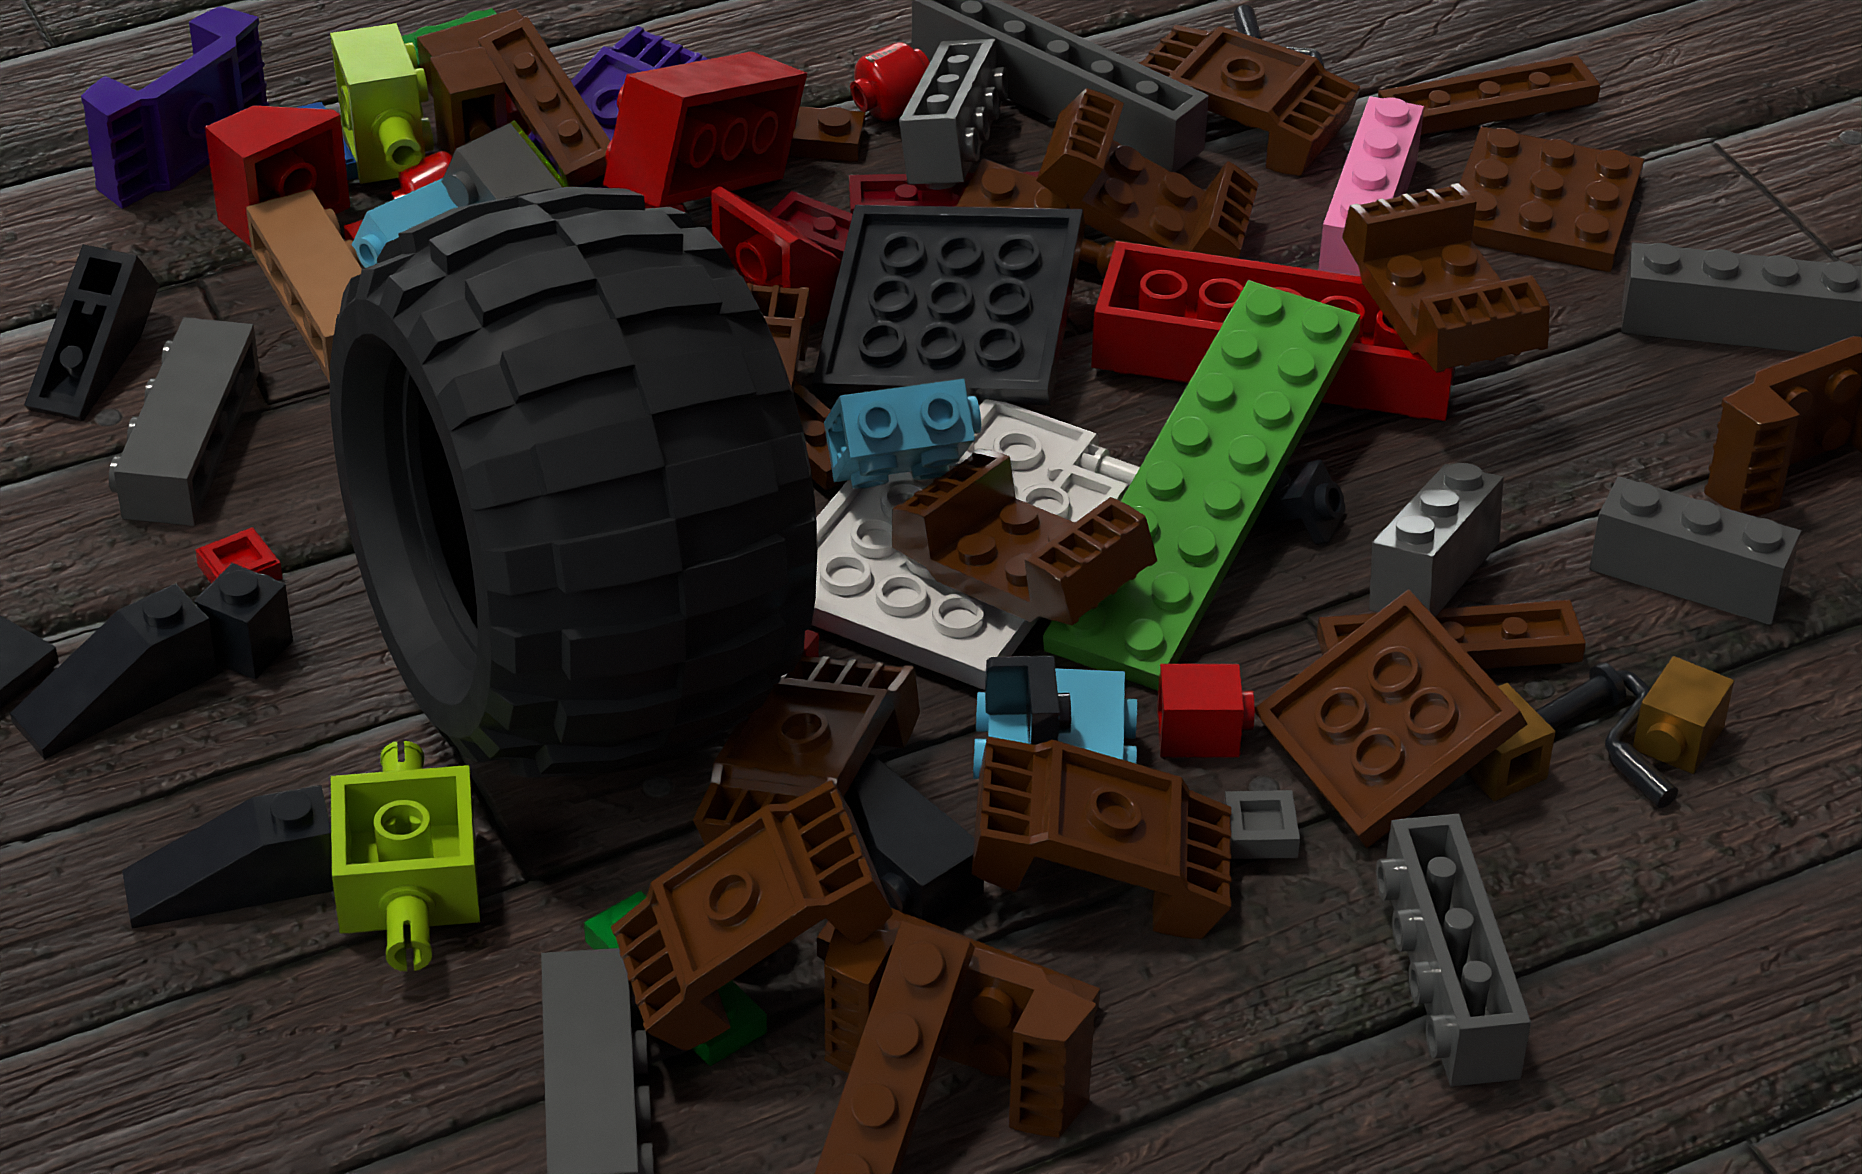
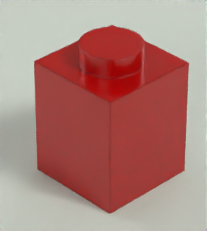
M1160 664L1157 700L1160 757H1239L1242 730H1253L1255 713L1253 691H1242L1239 664Z

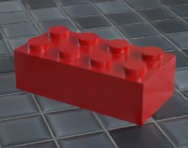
M751 51L626 74L625 83L621 87L617 98L619 111L614 135L606 150L605 160L607 168L603 185L609 188L628 189L644 195L645 203L660 208L711 196V191L719 186L729 191H734L783 179L807 73Z

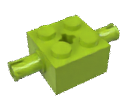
M397 23L330 33L342 132L346 144L357 162L360 184L398 178V172H403L407 168L418 165L421 159L425 157V152L434 150L430 121L428 117L424 118L421 103L429 100L424 69L418 68L413 42L404 43Z
M404 741V762H398L397 742H392L385 746L380 757L382 772L331 776L332 880L339 933L387 930L386 960L394 969L407 972L406 950L408 948L413 949L414 971L426 967L431 961L432 948L430 945L429 926L480 922L475 819L470 766L423 769L424 752L420 746L410 741Z

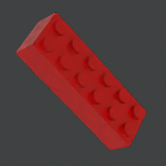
M1116 241L1094 311L1091 368L1110 370L1120 374H1137L1170 379L1179 383H1189L1247 281L1250 280L1360 314V332L1321 402L1348 406L1358 410L1369 409L1407 415L1418 419L1429 418L1446 421L1456 367L1446 368L1445 371L1436 373L1419 353L1411 354L1362 284L1361 276Z

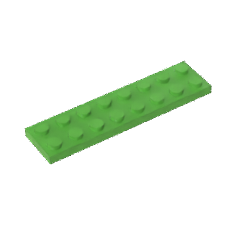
M1250 280L1247 281L1121 502L1146 516L1158 562L1152 566H1147L1139 572L1134 580L1126 582L1117 589V593L1114 595L1110 594L1098 603L1097 608L1090 609L1082 615L1073 626L1052 620L1043 635L1044 651L1097 670L1125 671V680L1158 691L1160 664H1177L1359 334L1360 314Z

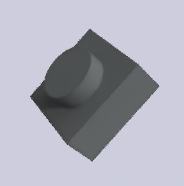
M1292 790L1225 791L1224 804L1231 807V859L1298 858L1300 836Z

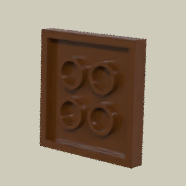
M1481 126L1459 183L1477 202L1472 241L1478 246L1611 272L1641 179L1644 158L1626 155L1618 150H1599L1573 145L1562 139L1548 140L1517 134L1515 131L1506 128L1492 129Z
M1409 589L1255 707V714L1261 723L1366 848L1390 831L1391 820L1406 819L1528 725L1521 711Z

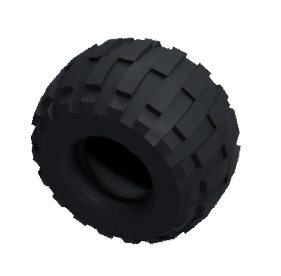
M549 188L456 207L398 233V238L387 242L377 258L378 264L362 269L360 275L350 279L343 292L340 312L336 318L330 360V409L340 490L358 566L369 601L389 652L407 688L421 710L450 746H456L465 758L476 762L509 759L511 773L526 778L586 776L697 747L748 719V714L763 706L773 685L781 681V676L795 669L804 653L805 631L812 626L816 600L817 520L812 474L804 432L781 355L743 276H740L724 247L706 227H696L688 213L672 207L645 208L644 195L623 188Z

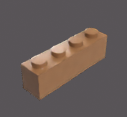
M312 189L247 206L246 212L252 254L330 382L332 343L337 314L340 312L342 295L350 279L360 275L362 271L356 250L351 245L353 241L343 240L334 211L331 208L324 209Z

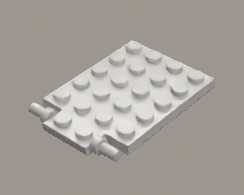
M984 400L979 405L981 432L974 434L975 441L960 458V461L957 462L960 464L977 449L992 450L1010 456L1016 499L1072 522H1077L1109 497L1121 501L1140 468L1110 457L1108 449L1099 447L1098 435L1094 432L1007 402ZM912 472L888 475L889 482L886 484L863 489L852 488L851 480H848L816 517L818 552L816 600L812 625L985 690L986 660L990 657H1011L1040 616L1032 622H1028L935 581L925 566L892 548V509L913 497L914 493L918 490L921 491L933 483L934 479L914 480Z

